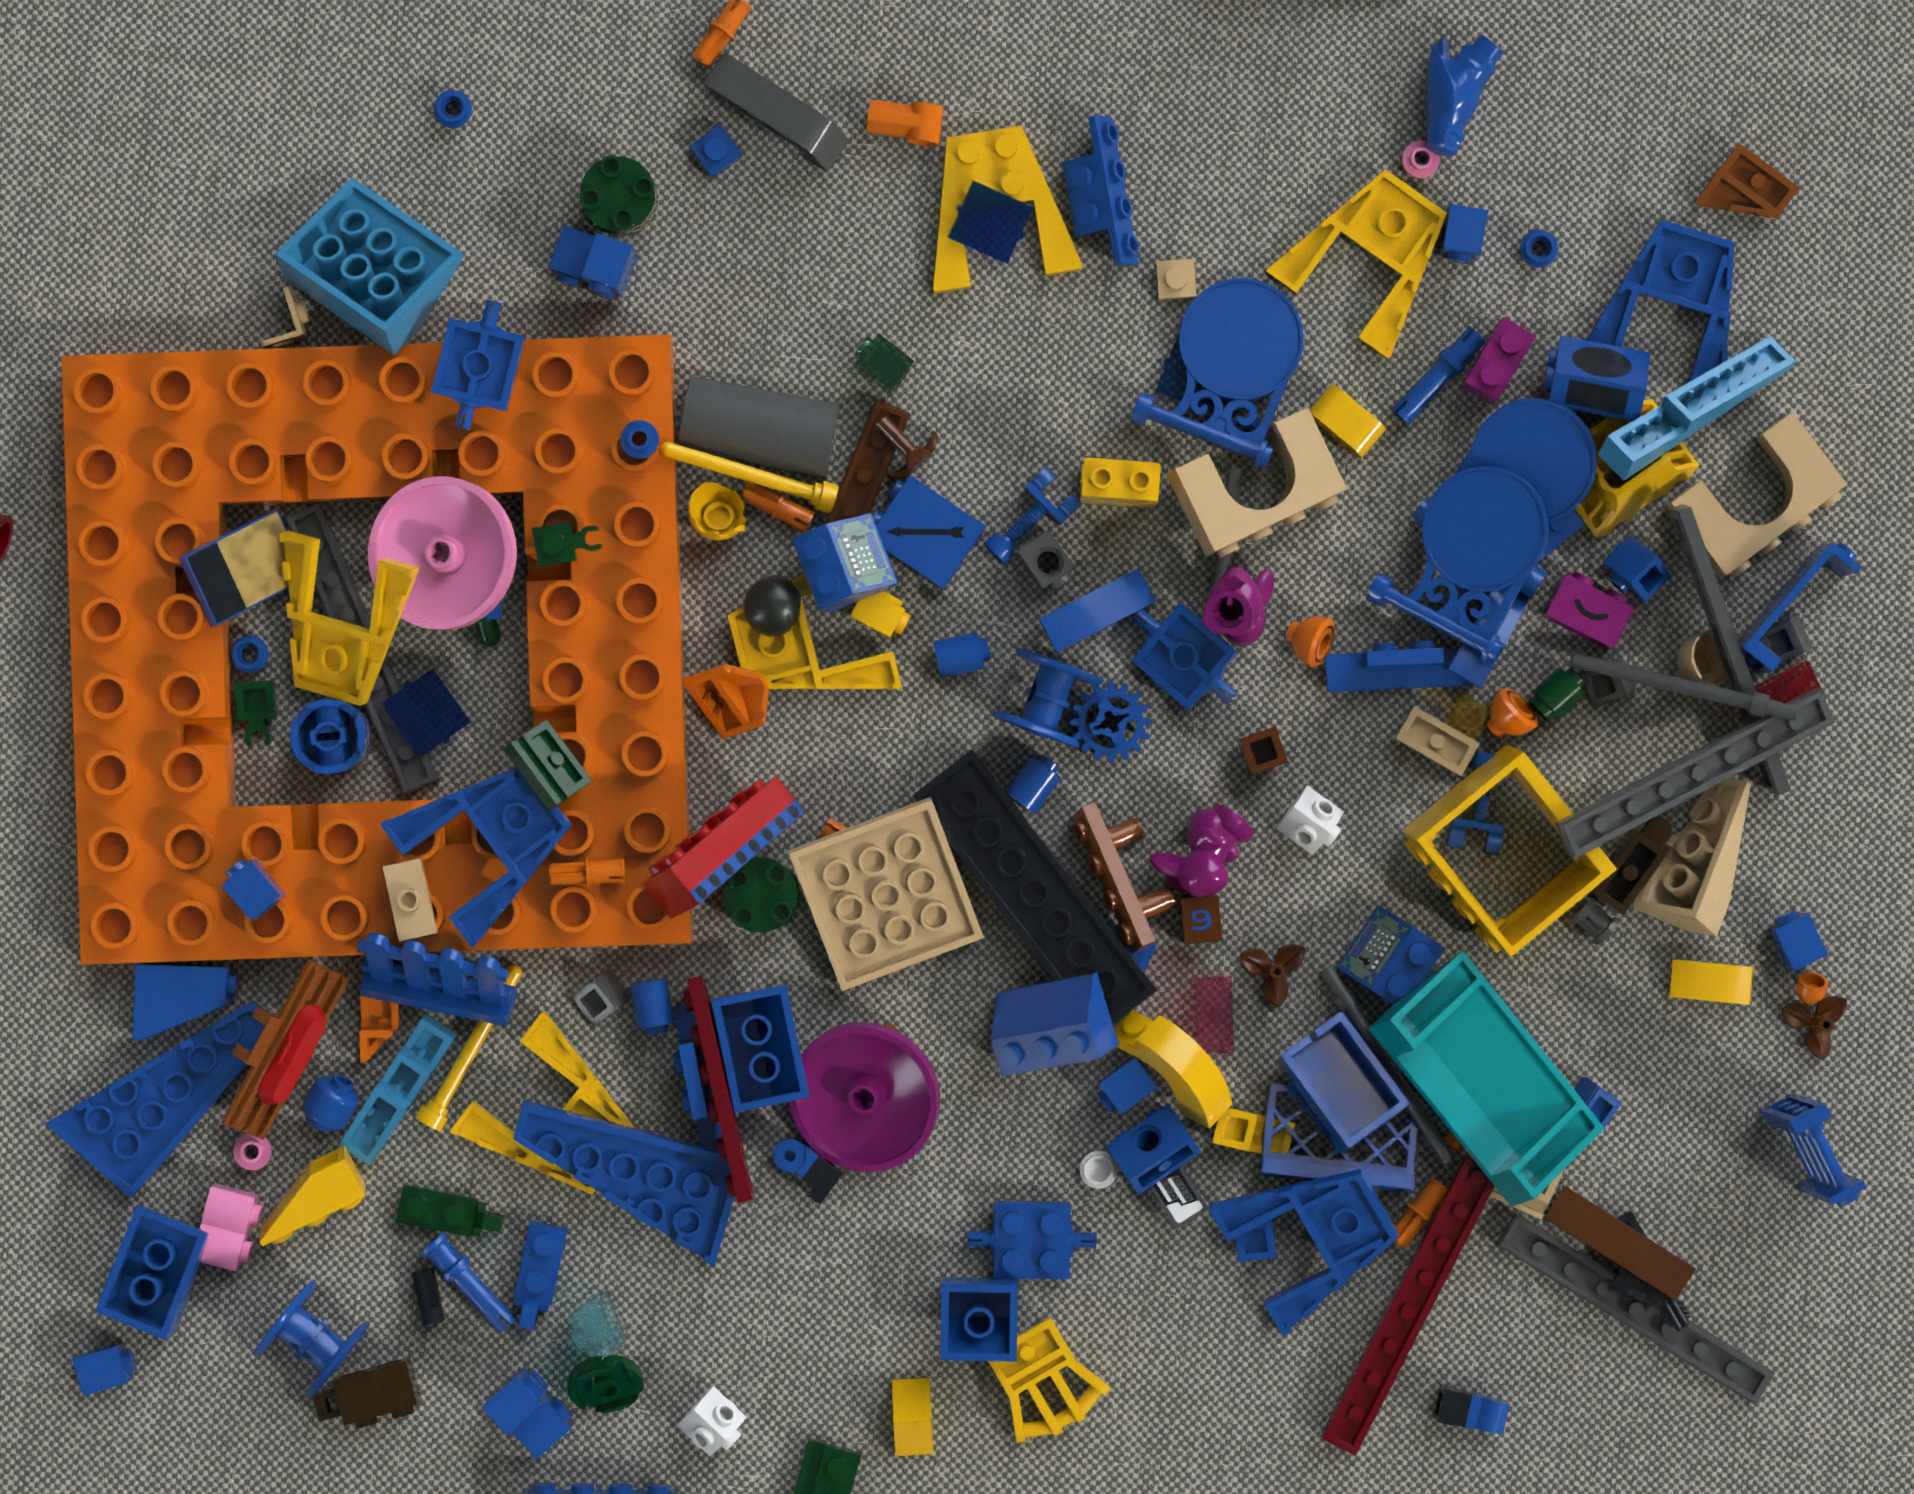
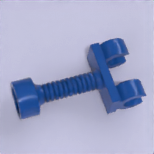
M1047 467L1043 468L1024 488L1036 501L1035 505L1024 516L1019 518V521H1016V524H1013L1010 527L1011 529H1008V532L1006 531L1003 535L993 533L983 543L990 553L1003 565L1015 555L1013 551L1014 543H1017L1020 540L1019 538H1022V535L1024 536L1028 532L1027 530H1030V527L1032 528L1036 524L1035 522H1038V519L1040 520L1044 516L1043 514L1048 513L1061 526L1082 504L1073 494L1057 509L1049 502L1041 491L1056 476Z
M1475 751L1473 766L1476 768L1480 767L1490 760L1494 754ZM1491 789L1474 802L1473 816L1470 819L1456 817L1450 822L1446 846L1462 849L1465 828H1477L1487 830L1483 853L1499 855L1505 826L1489 824L1485 819L1487 816L1486 810H1488L1486 806L1489 805L1488 799H1490Z

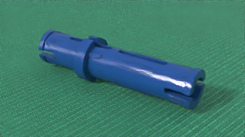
M1468 326L1447 351L1443 349L1438 354L1440 358L1408 393L1392 407L1391 411L1409 426L1420 411L1430 403L1456 374L1460 375L1465 370L1463 366L1485 345L1486 341L1477 331L1473 330L1472 327Z

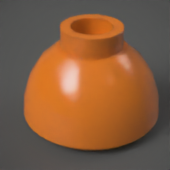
M1325 616L1310 617L1302 622L1293 621L1287 630L1286 641L1292 644L1299 660L1305 665L1314 668L1325 660L1326 655L1331 650L1335 638V624L1331 618Z
M1510 688L1499 689L1491 702V718L1487 721V726L1491 732L1502 739L1506 735L1519 736L1534 730L1538 726V718L1529 703Z

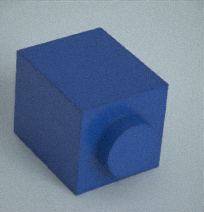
M1450 204L1446 209L1447 215L1444 220L1439 254L1448 255L1447 260L1450 262L1470 264V259L1476 260L1481 255L1488 210Z
M242 859L225 873L229 879L221 885L251 921L258 920L286 896V893L257 860H250L246 863Z
M1791 910L1774 919L1776 925L1767 929L1786 970L1796 971L1828 955L1808 913L1797 915L1796 910Z
M1131 1056L1098 1081L1102 1090L1097 1095L1109 1112L1117 1108L1122 1115L1158 1087L1136 1057Z
M124 1342L80 1354L72 1359L83 1396L128 1383L134 1379L133 1372L137 1369L131 1349L126 1350Z

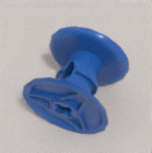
M1016 648L1018 657L1038 665L1039 669L1031 689L1026 687L1025 693L1029 696L1021 717L1002 711H995L991 716L1040 737L1079 748V742L1075 738L1055 730L1063 709H1069L1071 704L1066 701L1074 679L1095 686L1102 684L1104 680L1066 663Z
M314 1279L308 1283L281 1314L253 1352L254 1356H261L279 1338L297 1352L294 1356L296 1359L299 1360L303 1357L321 1371L307 1391V1398L309 1400L339 1368L370 1326L369 1323H362L344 1341L327 1327L329 1322L326 1319L320 1322L305 1310L303 1306L316 1289L317 1284Z

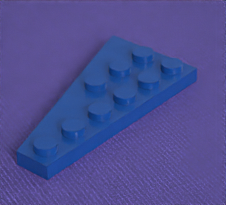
M251 1001L45 1124L130 1198L134 1197L248 1066V1064L231 1053L237 1043L252 1051L265 1025L252 1017L256 1006H261L256 1001Z
M523 1100L513 1140L551 1164L555 1163L572 1174L573 1178L584 1185L588 1184L602 1193L603 1197L650 1227H655L673 1238L675 1243L685 1249H690L701 1256L705 1262L713 1267L715 1266L734 1197H729L725 1182V1176L731 1175L728 1159L721 1161L718 1150Z

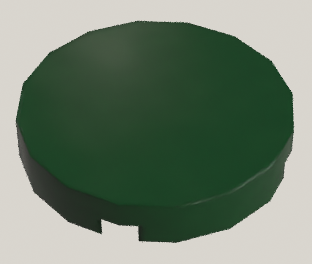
M601 1355L588 1358L578 1363L569 1372L567 1378V1391L570 1400L581 1409L587 1410L586 1406L596 1409V1412L600 1413L620 1411L632 1405L638 1399L637 1394L642 1392L644 1388L641 1368L633 1360L616 1355Z

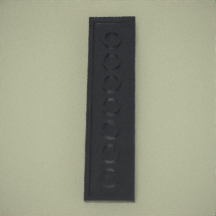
M973 749L912 795L917 802L931 797L950 846L1054 981L1097 973L1113 1025L1158 991Z

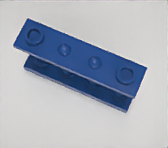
M1793 1093L1760 1110L1767 1124L1787 1132L1809 1176V1179L1797 1184L1801 1192L1831 1205L1837 1203L1838 1207L1850 1204L1860 1197L1858 1192L1867 1188L1864 1180L1843 1173L1822 1131L1825 1127L1823 1122L1832 1118L1825 1103Z

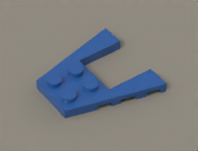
M1660 220L1586 338V341L1622 347L1638 294H1642L1709 315L1688 382L1724 363L1728 359L1727 340L1728 328L1730 326L1729 307L1730 291H1732L1735 242Z
M517 767L380 824L401 854L406 855L461 812L465 811L509 872L449 916V919L471 948L480 942L573 825L559 805L550 811L546 808Z
M1362 1169L1209 1204V1211L1227 1241L1294 1208L1329 1268L1265 1299V1306L1283 1336L1287 1335L1291 1328L1303 1317L1306 1318L1319 1307V1303L1333 1291H1338L1346 1284L1347 1279L1360 1268L1363 1269L1398 1239L1399 1232Z

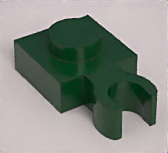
M570 522L532 528L539 567L577 561L576 549L594 552L602 548V544L592 546L586 542V536L589 532L600 531L599 527L594 525L586 526L578 533H573Z
M275 681L235 683L237 721H249V727L245 733L246 745L253 747L252 736L255 732L260 731L264 734L265 745L269 746L272 742V734L266 726V719H277Z

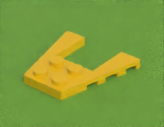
M1022 125L947 137L933 285L934 294L971 288L960 214L1033 202L1045 276L1083 270L1081 260Z
M1385 169L1266 270V273L1297 294L1340 232L1401 275L1399 281L1358 336L1361 341L1389 359L1447 213Z
M289 530L280 532L279 538L280 542H284L286 561L282 562L283 578L288 580L290 602L286 603L287 618L292 619L294 636L290 638L294 687L358 706L368 703L415 582L419 567L389 558L378 560L370 628H365L311 612L320 539Z
M805 574L791 580L801 595L800 615L796 625L784 635L768 637L755 632L744 617L743 607L727 615L740 667L758 672L765 678L769 689L903 688L893 651L820 670L802 597L813 594Z
M542 1011L519 1042L579 1088L562 1110L635 1128L551 1017L545 1011ZM476 1101L471 1102L449 1131L456 1136L459 1135L488 1150L498 1152L514 1159L518 1163L548 1174L550 1177L589 1194H593L596 1191L588 1184L584 1185L573 1178L572 1174L555 1163L551 1164L513 1140L514 1131Z

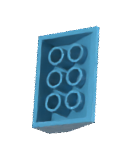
M351 178L275 253L284 278L394 356L421 329L464 257L463 253L354 178Z

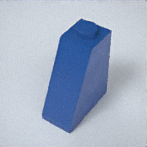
M135 964L132 1040L141 1041L231 1005L232 997H237L239 990L238 975H233V966Z

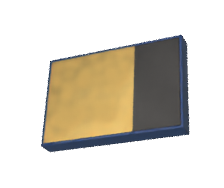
M278 509L271 510L179 557L210 627L217 626L289 588L288 580L283 578L282 562L286 561L284 542H280L279 538L280 532L287 531Z

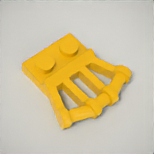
M1051 1316L1017 1335V1362L988 1361L1010 1398L1016 1443L1026 1442V1438L1050 1434L1057 1436L1064 1432L1063 1427L1075 1420L1078 1423L1085 1420V1415L1102 1394L1106 1396L1111 1390V1386L1074 1358ZM1066 1366L1090 1384L1078 1401L1059 1371ZM1048 1376H1051L1068 1405V1408L1056 1415L1053 1414L1036 1383ZM1026 1389L1029 1391L1045 1420L1023 1423L1019 1393Z

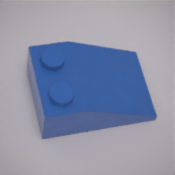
M138 1204L95 1312L163 1340L173 1336L178 1329L189 1301L209 1233Z

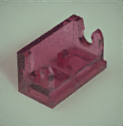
M1232 976L1193 977L1195 1041L1207 1054L1234 1052Z

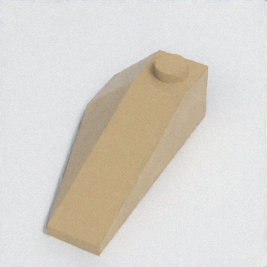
M1729 778L1709 788L1702 794L1689 812L1691 818L1678 836L1673 834L1667 842V845L1670 846L1667 850L1668 855L1635 898L1633 908L1684 931L1711 936L1718 935L1731 898L1751 787L1748 781Z

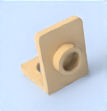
M289 286L283 287V291L296 330L261 341L262 348L264 349L280 348L309 338L304 324L310 321L306 305L303 300L297 301L294 290Z

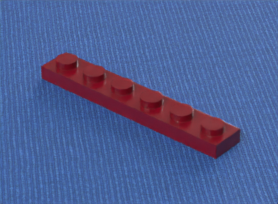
M702 976L687 979L689 989L683 990V997L687 1012L694 1011L697 1026L691 1027L695 1048H702L706 1063L699 1064L703 1084L704 1086L711 1085L714 1100L708 1101V1107L712 1123L719 1122L722 1137L716 1138L721 1161L728 1159L731 1175L725 1176L729 1197H736L737 1203L740 1205L754 1202L756 1200L738 1121L733 1108L706 981Z

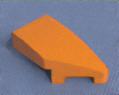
M360 993V1062H367L399 1028L400 1004L364 997Z

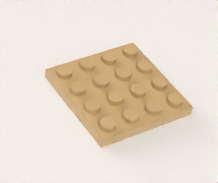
M931 797L788 850L842 991L984 938Z

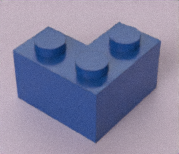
M564 225L549 269L552 273L557 274L556 281L574 288L580 282L588 285L587 288L591 290V294L612 301L614 295L621 298L624 297L638 259V254L634 247L627 243L599 233L593 236Z
M524 1367L497 1390L482 1408L506 1436L513 1432L537 1459L572 1428L574 1423L570 1418L573 1416V1413L561 1399L558 1398L554 1401L545 1391L548 1388L547 1383L535 1370L529 1373Z

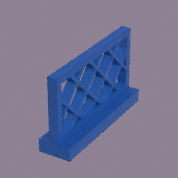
M1269 1083L1262 1156L1258 1176L1310 1181L1362 1169L1373 1189L1410 1193L1414 1190L1415 1175L1413 1173L1418 1126L1411 1115L1409 1125L1399 1133L1389 1121L1384 1124L1393 1135V1138L1378 1150L1368 1137L1364 1138L1363 1142L1373 1154L1363 1162H1355L1350 1159L1346 1152H1342L1326 1128L1309 1108V1105L1300 1097L1301 1094L1295 1086ZM1276 1093L1291 1094L1300 1104L1301 1108L1285 1120L1275 1108ZM1305 1111L1318 1129L1302 1141L1288 1123ZM1274 1116L1281 1122L1275 1129H1273ZM1282 1127H1285L1298 1145L1288 1153L1271 1152L1272 1136ZM1408 1131V1142L1406 1143L1401 1136ZM1319 1132H1322L1335 1148L1325 1158L1315 1157L1305 1145ZM1396 1140L1406 1151L1405 1167L1390 1166L1381 1155V1152ZM1301 1148L1307 1156L1295 1155L1293 1153ZM1339 1153L1344 1160L1330 1158ZM1376 1157L1381 1164H1372L1368 1162H1370L1373 1158Z

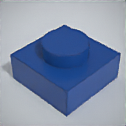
M721 124L690 145V148L712 179L743 157Z
M1272 1219L1235 1237L1238 1262L1277 1258Z

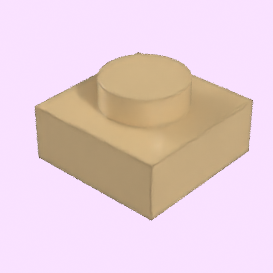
M1194 259L1156 261L1158 301L1196 298Z

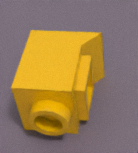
M885 591L858 601L850 615L851 618L890 639L894 632L899 635L902 634L911 617L910 614L906 613V609L902 607L904 602Z

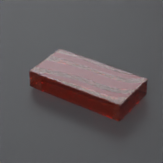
M1808 660L1754 685L1756 692L1770 695L1771 700L1787 703L1813 688H1821Z

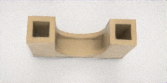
M1308 407L1275 422L1269 427L1267 432L1283 464L1286 475L1284 493L1279 502L1270 509L1254 510L1237 503L1225 489L1209 453L1167 474L1206 557L1216 552L1219 558L1227 556L1241 549L1238 542L1251 537L1254 543L1273 534L1271 526L1283 521L1285 526L1288 527L1307 518L1304 511L1317 506L1320 512L1339 503L1337 495L1347 490V487Z
M1793 412L1783 416L1756 437V440L1780 470L1785 483L1783 505L1771 521L1764 525H1747L1736 521L1726 513L1702 480L1694 483L1665 505L1669 511L1671 508L1681 504L1692 508L1711 565L1719 578L1727 576L1729 573L1733 578L1740 575L1752 565L1748 560L1759 551L1763 556L1782 543L1778 536L1789 528L1795 533L1812 520L1809 516L1810 512L1818 506L1825 510L1842 498L1839 491L1848 485Z

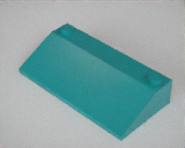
M1463 950L1396 1002L1368 1028L1510 1206L1534 1200L1605 1129Z

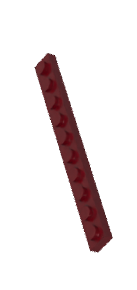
M1466 1152L1320 1435L1323 1440L1355 1456L1495 1187L1468 1152Z

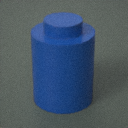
M977 632L933 641L941 678L985 669L984 661L991 660L987 639H979Z
M1041 754L1038 760L1030 756L1005 792L1030 812L1036 814L1061 780V777L1056 774L1060 767L1043 754Z
M667 978L630 984L637 1029L644 1028L645 1035L668 1032L667 1024L674 1023Z

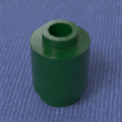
M1558 667L1532 691L1534 696L1528 702L1549 723L1554 718L1559 719L1585 695L1581 689L1585 682L1572 668L1564 671Z

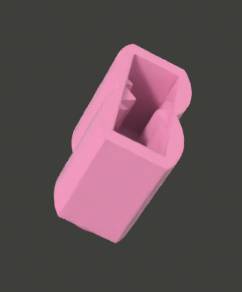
M220 1184L211 1186L199 1228L209 1233L200 1262L235 1272L241 1268L242 1263H249L254 1242L248 1241L251 1227H258L263 1213V1206L258 1205L260 1195Z

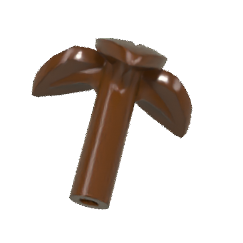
M884 416L875 425L906 458V463L901 469L887 474V477L891 480L901 479L914 473L932 455L937 446L938 434L933 430L927 444L924 447L915 446L887 416Z
M1296 944L1282 946L1278 948L1274 962H1270L1264 950L1257 948L1243 951L1240 953L1239 958L1241 965L1249 974H1268L1261 986L1263 995L1273 1006L1280 1007L1286 1000L1289 991V984L1283 978L1285 971L1290 972L1298 969L1304 959L1305 948Z
M1839 996L1823 998L1817 1003L1815 1015L1811 1014L1805 1003H1789L1782 1008V1016L1786 1024L1793 1029L1806 1026L1810 1028L1804 1037V1043L1811 1054L1818 1059L1824 1060L1828 1056L1832 1044L1831 1035L1828 1032L1833 1030L1834 1023L1843 1016L1847 1007V999Z

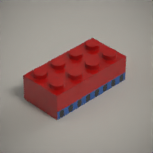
M776 776L765 783L759 778L747 788H742L728 800L729 804L721 811L717 810L701 823L703 827L682 839L675 846L676 850L669 856L665 855L648 869L652 876L642 884L670 919L699 905L805 812Z

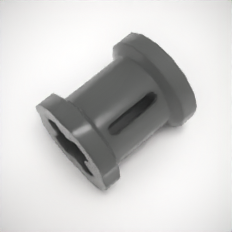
M1591 895L1577 907L1570 916L1569 921L1572 924L1578 923L1593 937L1592 942L1595 945H1599L1613 932L1620 921L1616 917H1609L1595 904L1596 899Z

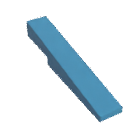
M1769 336L1665 395L1660 406L1607 435L1598 455L1624 481L1793 368L1796 361Z

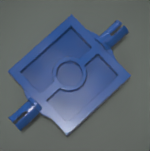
M486 299L481 321L465 322L449 318L431 393L452 398L460 404L455 427L462 428L463 426L464 429L470 430L475 408L488 407L504 412L508 411L526 338L521 335L505 332L496 325L502 303Z
M1182 603L1174 609L1169 617L1159 623L1149 616L1144 609L1136 613L1141 618L1134 616L1132 622H1135L1148 636L1144 646L1131 660L1187 710H1191L1200 698L1211 690L1226 702L1227 705L1233 701L1225 692L1233 698L1237 696L1238 692L1221 678L1224 675L1225 669L1239 654L1237 650L1221 636L1211 632L1204 622Z
M995 1201L994 1221L990 1231H968L967 1247L990 1246L994 1258V1278L1070 1279V1258L1074 1247L1096 1248L1097 1233L1074 1232L1070 1221V1201Z

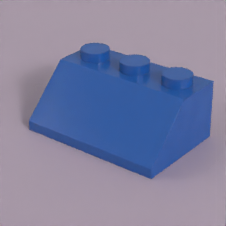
M1097 973L1009 989L997 993L990 1041L1001 1077L1096 1060L1119 1045Z
M787 985L758 989L711 1000L735 1113L810 1097Z

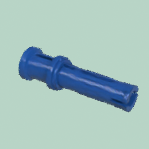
M442 1231L419 1253V1256L421 1258L427 1257L442 1274L440 1278L443 1282L450 1283L452 1281L497 1330L496 1332L501 1334L507 1329V1326L497 1315L499 1314L510 1325L517 1317L509 1311L468 1267L470 1262L467 1255L461 1256L447 1241V1234Z

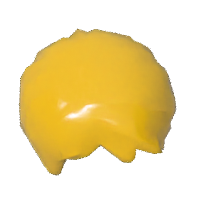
M704 482L692 493L688 503L689 521L702 537L708 540L719 541L733 538L740 532L746 531L745 523L747 519L743 515L745 504L735 490L715 482Z

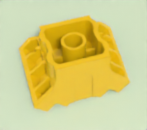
M1653 399L1644 400L1640 417L1658 407ZM1608 416L1590 429L1597 451V471L1591 489L1575 509L1595 538L1610 535L1619 523L1630 521L1634 515L1639 513L1648 504L1657 498L1659 499L1667 495L1677 482L1686 481L1699 467V464L1683 441L1623 481L1598 454L1607 435L1632 421Z

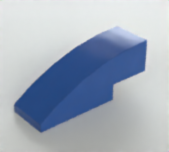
M1138 568L1040 618L1039 622L1057 654L1155 603L1156 600Z
M1509 588L1488 592L1487 596L1491 599L1493 605L1491 613L1482 619L1474 617L1471 622L1475 625L1489 623ZM1520 591L1496 634L1500 636V641L1505 643V645L1529 601V597ZM1483 603L1479 607L1478 611L1483 609ZM1461 642L1445 670L1479 689L1482 688L1495 663L1493 664L1490 661L1487 663L1481 662L1482 653Z

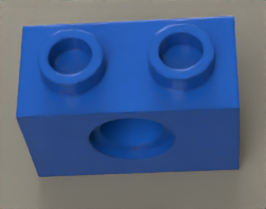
M1169 1104L1162 1109L1152 1111L1143 1122L1131 1130L1121 1132L1111 1144L1106 1146L1139 1195L1201 1153V1150ZM1158 1142V1145L1153 1150L1146 1151L1150 1144Z

